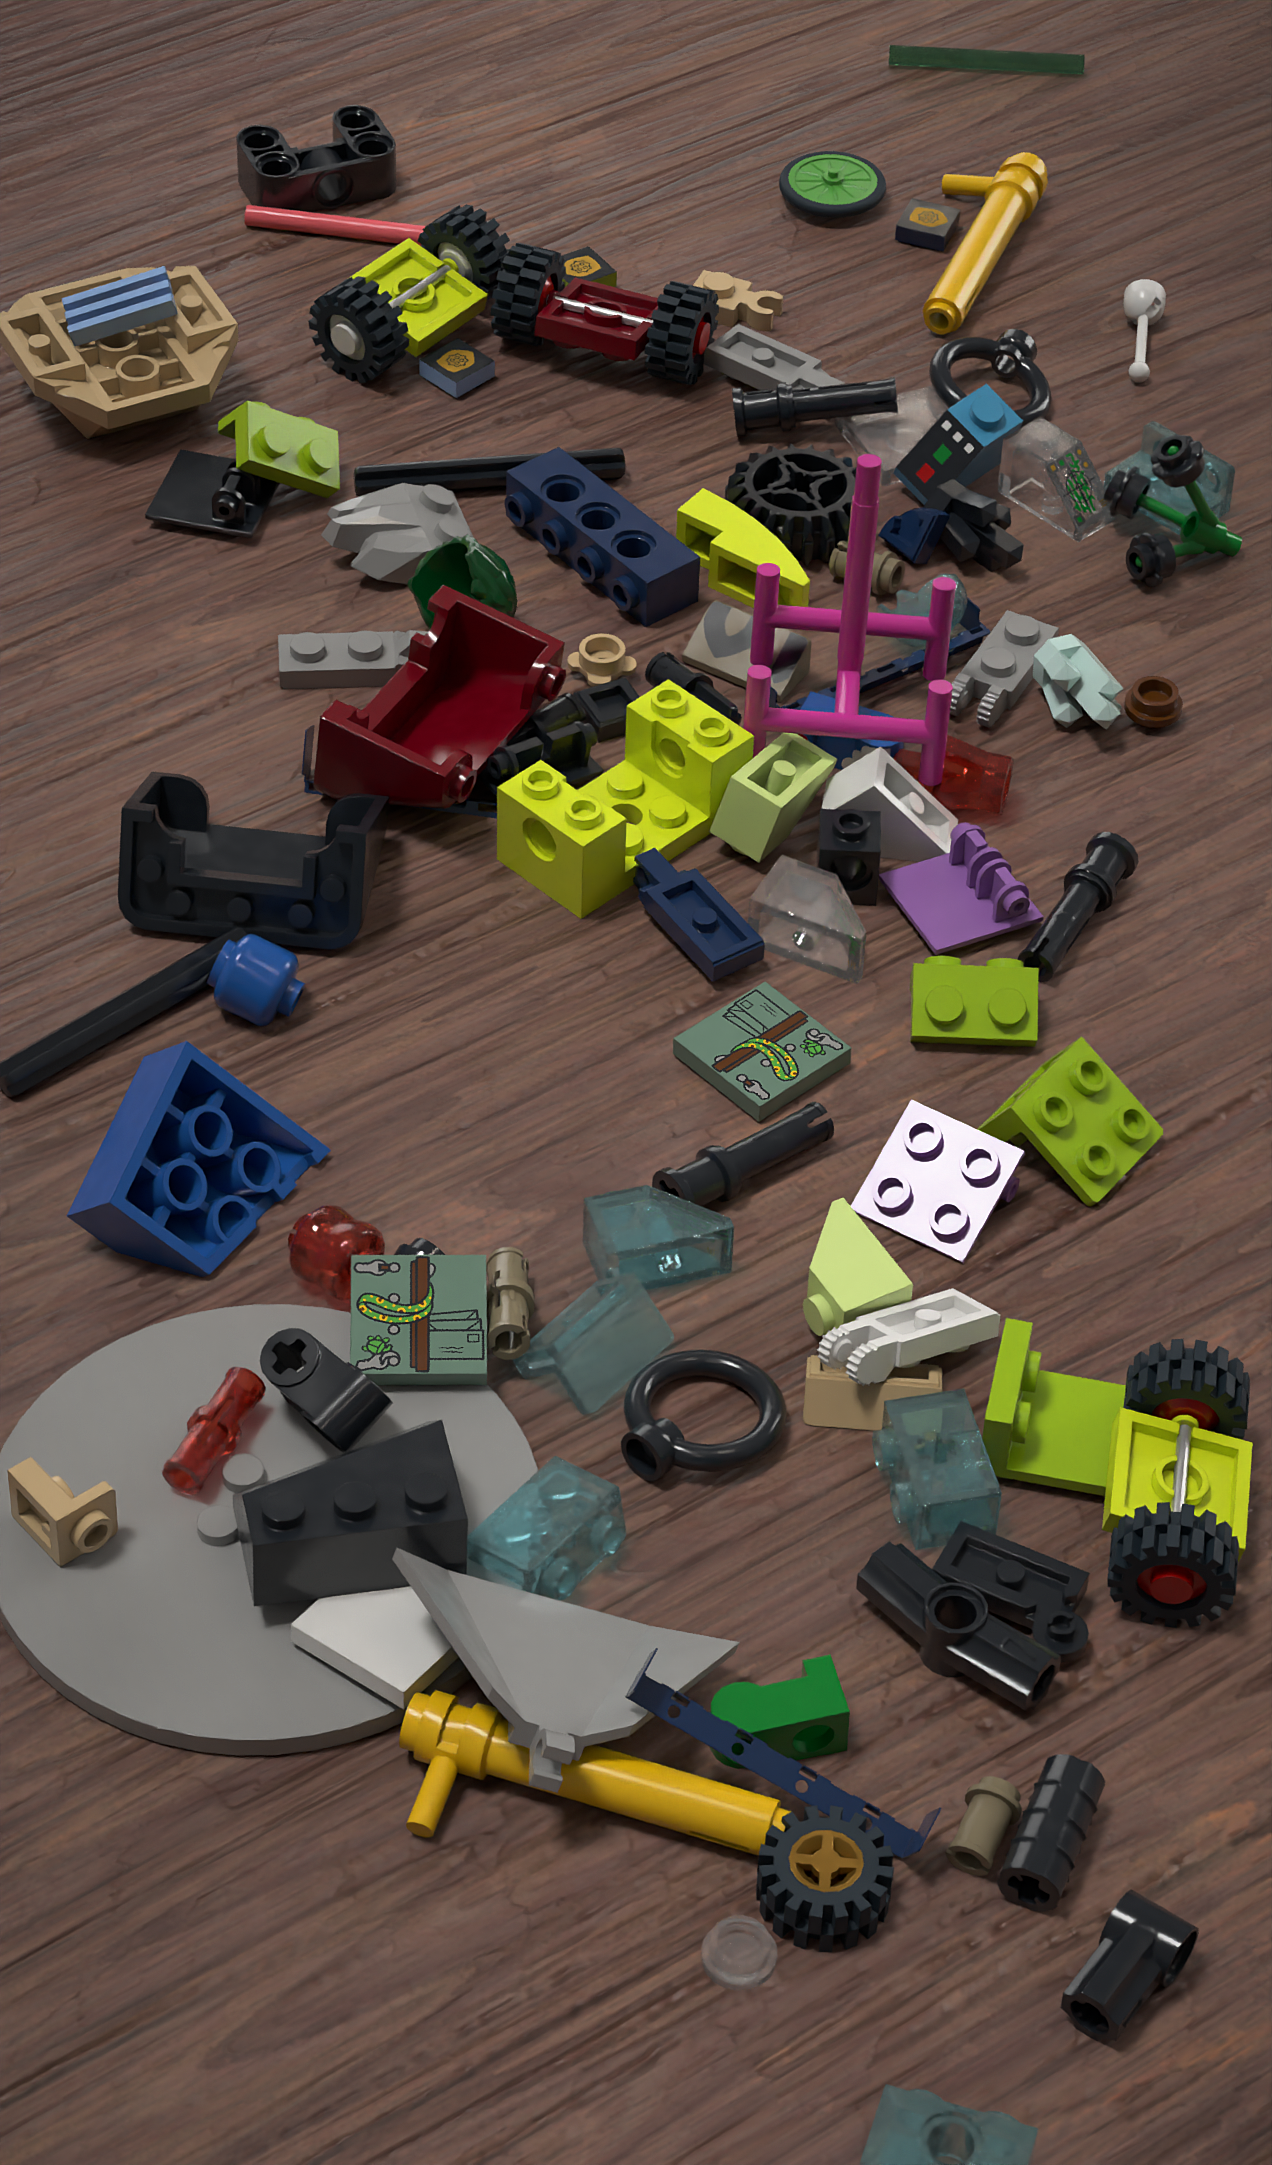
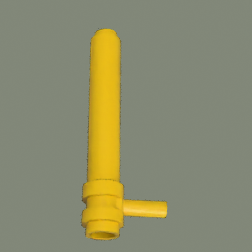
M1021 152L1008 157L994 177L945 174L943 176V194L985 197V203L924 304L922 310L924 322L932 332L947 334L956 331L961 326L1019 224L1031 216L1048 184L1046 166L1038 156Z
M435 1690L431 1696L416 1692L409 1702L401 1726L399 1747L414 1752L415 1760L430 1764L406 1823V1827L410 1832L421 1837L433 1836L457 1773L483 1780L487 1774L757 1856H759L761 1844L765 1845L767 1831L774 1825L785 1833V1826L781 1820L783 1816L792 1812L781 1809L780 1800L596 1745L584 1747L579 1761L572 1759L570 1765L562 1763L561 1776H563V1781L558 1793L530 1786L529 1748L508 1742V1720L504 1718L500 1711L495 1707L478 1702L473 1708L459 1705V1697Z

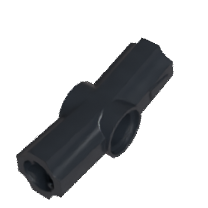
M890 1541L873 1552L865 1567L858 1573L856 1589L919 1643V1656L923 1664L933 1673L944 1677L967 1675L1024 1710L1029 1707L1034 1710L1047 1695L1053 1679L1059 1672L1061 1656L988 1614V1604L984 1596L974 1587L963 1583H947L903 1544L894 1545Z

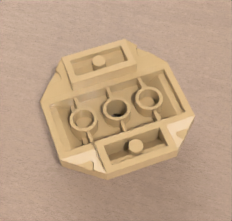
M176 266L172 272L167 271L178 313L174 316L80 346H74L68 333V323L64 313L66 311L62 298L156 269L153 267L126 268L26 294L16 301L8 312L3 311L0 313V344L34 395L53 403L87 439L197 410L201 404L210 402L238 343V323L196 266Z

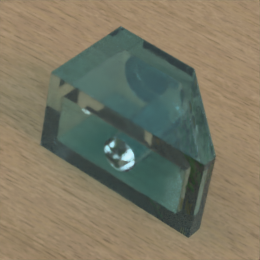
M649 1185L620 1191H610L605 1194L584 1198L583 1245L605 1299L726 1274L732 1271L734 1226L729 1217Z

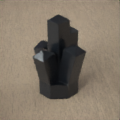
M954 479L937 486L923 508L938 509L950 515L940 539L960 562L973 559L988 571L993 572L1001 567L1007 569L1022 561L1024 544L1005 531L1011 526L1010 508L997 504V501L969 490Z

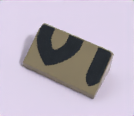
M714 600L707 608L682 654V661L746 688L747 672L749 667L753 666L750 662L753 614L719 600ZM782 628L775 629L773 663L768 666L772 671L771 687L777 692L778 702H781L810 672L812 645L808 637Z

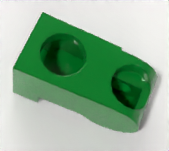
M831 1654L802 1660V1677L763 1686L750 1682H734L722 1687L714 1695L711 1702V1714L723 1721H729L739 1727L738 1729L742 1728L753 1735L752 1737L760 1739L768 1744V1747L787 1758L801 1760L847 1751L850 1710ZM735 1734L736 1737L743 1738L742 1736ZM741 1739V1740L747 1742V1743L750 1744V1745H751V1743H752V1742H750V1741L747 1740V1739ZM740 1743L733 1744V1754L742 1755L744 1752L743 1745ZM710 1747L715 1758L724 1765L736 1769H745L744 1766Z

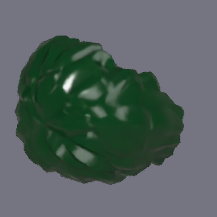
M469 534L462 538L456 536L451 541H446L427 552L425 557L419 561L415 575L408 580V588L413 593L420 614L429 629L433 625L435 613L427 609L428 601L443 585L514 618L517 610L518 600L515 581L505 560L500 558L490 548L479 544Z

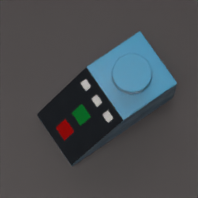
M985 384L948 408L895 467L893 474L925 505L937 486L954 479L966 487L1008 459L1023 420Z

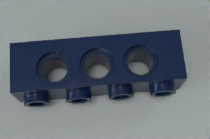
M560 447L507 471L504 504L506 516L509 517L512 523L524 529L540 542L549 553L560 558L575 570L584 581L595 586L610 598L619 609L626 611L643 626L648 627L698 602L700 556Z

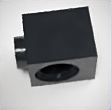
M820 809L816 858V903L836 904L837 902L839 904L836 899L837 882L839 881L842 886L840 895L842 905L876 906L881 856V811Z

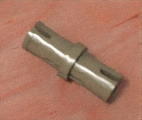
M513 1247L496 1249L489 1255L486 1261L488 1276L487 1347L488 1349L494 1347L493 1355L504 1360L519 1358L528 1351L530 1347L528 1320L534 1313V1293L527 1284L529 1261L527 1257L522 1259L523 1252Z

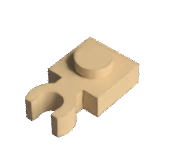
M703 270L693 285L715 291V294L718 296L716 304L719 305V313L715 320H718V324L733 327L739 319L746 321L749 326L756 330L771 331L773 328V315L780 317L782 314L783 296L773 291L752 292V282L734 278L727 273Z

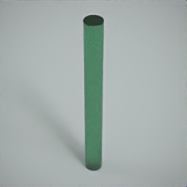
M889 45L888 65L1083 74L1085 62L1084 54Z

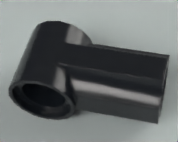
M1129 1890L1111 1912L1101 1933L1098 1948L1063 1992L1061 2009L1069 2015L1075 2028L1097 2042L1101 2039L1117 2041L1157 1985L1161 1984L1164 1987H1168L1178 1977L1194 1949L1199 1935V1928L1136 1891Z

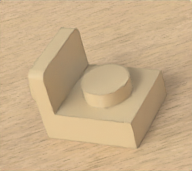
M32 1457L7 1470L12 1517L60 1567L84 1553H90L99 1549L109 1538L117 1533L116 1491L106 1481L74 1497L71 1489L61 1477L57 1475L50 1477Z

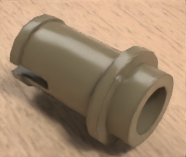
M840 541L837 544L838 549L834 548L830 557L829 572L832 576L845 578L848 542ZM885 551L883 554L874 552L871 580L873 592L878 595H884L886 592L895 593L904 578V562L898 560L896 553L892 551Z
M986 1776L979 1781V1784H973L968 1788L965 1794V1802L968 1808L954 1840L946 1851L949 1862L956 1868L977 1876L989 1873L993 1865L995 1853L1001 1844L1008 1826L1015 1825L1022 1815V1807L1019 1803L1021 1795L1014 1785L998 1777Z

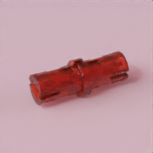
M243 1367L230 1368L208 1404L197 1407L187 1421V1435L172 1457L166 1461L162 1470V1475L166 1482L177 1491L188 1495L198 1494L221 1456L232 1453L242 1439L241 1427L256 1404L262 1400L266 1391L263 1380L251 1370Z

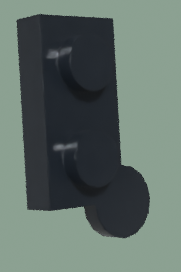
M960 1521L932 1570L947 1583H963L974 1587L984 1596L988 1604V1611L1031 1628V1639L1060 1655V1663L1071 1662L1079 1658L1086 1650L1089 1631L1087 1624L1079 1615L1075 1614V1611L1087 1591L1090 1573Z

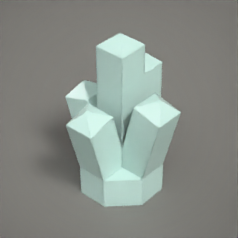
M1068 634L1048 639L1035 653L1033 678L1043 688L1053 719L1067 728L1082 717L1083 713L1080 705L1095 722L1105 729L1121 714L1122 706L1115 700V697L1124 688L1091 650L1074 635Z

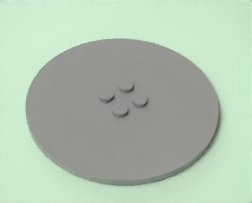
M254 1304L217 1308L153 1324L124 1336L89 1355L45 1390L20 1418L0 1452V1619L23 1657L44 1680L68 1700L93 1716L140 1737L161 1744L198 1752L228 1755H281L314 1751L350 1743L385 1731L403 1722L407 1707L405 1709L400 1708L291 1642V1624L319 1598L253 1606L233 1509L234 1494L343 1454L318 1433L296 1409L289 1405L280 1393V1390L271 1384L263 1374L259 1360L262 1348L275 1333L287 1328H300L310 1333L342 1361L350 1363L351 1313L323 1307L292 1304ZM377 1385L392 1400L393 1404L352 1450L428 1421L442 1419L468 1517L466 1575L532 1593L539 1572L544 1541L543 1493L539 1471L531 1448L515 1417L488 1385ZM32 1457L50 1477L55 1475L61 1477L71 1489L74 1497L106 1481L116 1491L117 1533L109 1538L99 1549L90 1553H84L60 1567L12 1517L7 1470ZM458 1657L422 1694L431 1696L435 1690L452 1694L473 1676L460 1657Z

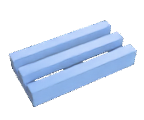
M165 266L62 298L66 311L64 313L68 323V333L74 346H80L178 314L170 278Z

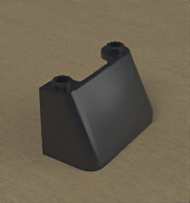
M152 771L121 809L118 875L119 909L125 919L131 924L146 930L220 937L234 928H242L247 934L257 935L274 944L320 949L342 948L354 940L363 925L388 826L390 796L358 793L348 794L338 799L329 811L325 836L209 824L210 805L208 794L199 782L181 774Z

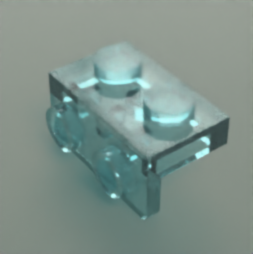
M554 1456L468 1535V1559L522 1586V1591L562 1601L572 1594L577 1584L602 1560L612 1556L625 1539L626 1527L620 1489L618 1486Z

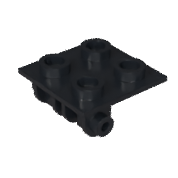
M180 449L145 514V519L166 522L174 526H188L221 532L229 536L252 538L280 483L236 469V459Z

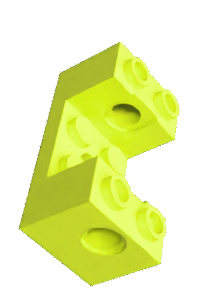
M668 679L626 706L625 760L582 788L576 790L567 784L566 776L542 760H539L497 787V860L582 919L634 885L633 877H635L636 872L634 858L636 855L656 848L667 861H670L711 834L709 831L731 776L753 759L754 735Z

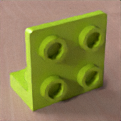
M1082 1036L1041 1064L977 1129L1003 1142L1010 1139L1016 1147L1029 1140L1087 1206H1093L1098 1203L1163 1135V1128Z
M1006 1318L984 1420L978 1473L1105 1496L1112 1423L1120 1407L1124 1408L1126 1385L1040 1370L1042 1352L1029 1350L1033 1323Z

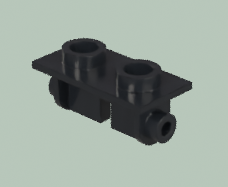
M574 721L566 727L546 733L544 744L537 737L511 746L504 745L495 749L494 755L488 758L487 767L479 774L478 778L497 797L498 786L539 760L544 761L560 773L565 772L566 783L570 786L600 776L604 770L590 756L591 747L597 743V733L591 724Z

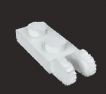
M952 1288L856 1317L855 1321L839 1325L838 1329L833 1327V1330H828L827 1334L822 1336L823 1339L819 1342L820 1346L817 1349L819 1351L817 1357L821 1359L820 1362L834 1370L836 1368L841 1370L843 1366L846 1367V1374L849 1375L848 1378L862 1386L865 1384L869 1386L871 1382L876 1384L884 1381L894 1367H914L921 1360L946 1352L965 1351L972 1344L997 1337L1000 1315L998 1312Z

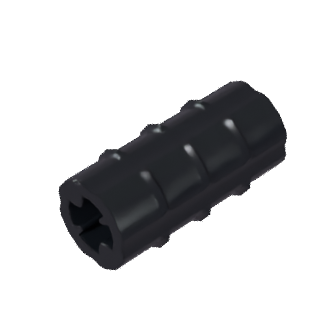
M1057 1754L1048 1757L1038 1782L1034 1783L1033 1794L1028 1798L1029 1804L1027 1809L1023 1811L1022 1821L1017 1826L1018 1830L1015 1838L1011 1839V1848L1005 1854L1006 1860L997 1880V1886L1001 1893L1012 1903L1021 1905L1031 1911L1040 1912L1050 1911L1057 1907L1064 1887L1069 1882L1070 1872L1075 1868L1074 1862L1077 1854L1081 1852V1844L1086 1840L1085 1834L1088 1827L1092 1825V1817L1098 1810L1097 1804L1105 1786V1779L1102 1773L1093 1764L1068 1754Z

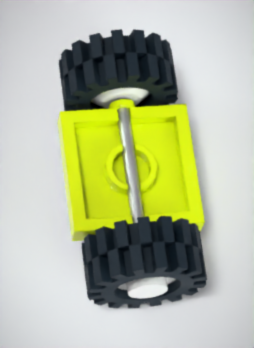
M473 205L456 206L423 229L424 232L419 234L417 240L422 244L421 246L408 238L314 301L315 304L310 307L309 314L313 318L308 322L309 329L317 331V334L312 337L315 346L322 344L325 350L320 354L326 362L331 358L334 361L332 369L337 374L345 370L346 379L353 382L358 378L359 383H366L399 362L406 355V351L417 357L484 311L486 301L492 298L493 290L498 288L499 281L496 278L498 272L504 269L502 262L505 256H509V249L505 248V244L510 241L507 234L504 233L499 236L496 231L500 224L494 218L487 222V212L480 208L474 212Z

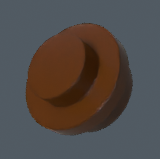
M1146 676L1138 679L1133 684L1132 689L1127 692L1124 702V710L1127 716L1139 725L1150 729H1157L1175 723L1180 718L1183 707L1177 686L1172 681L1159 676Z

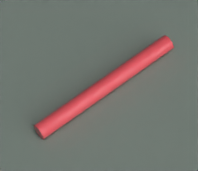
M247 205L245 210L246 226L400 244L410 238L421 246L422 244L417 240L419 234L424 232L423 229L426 227Z

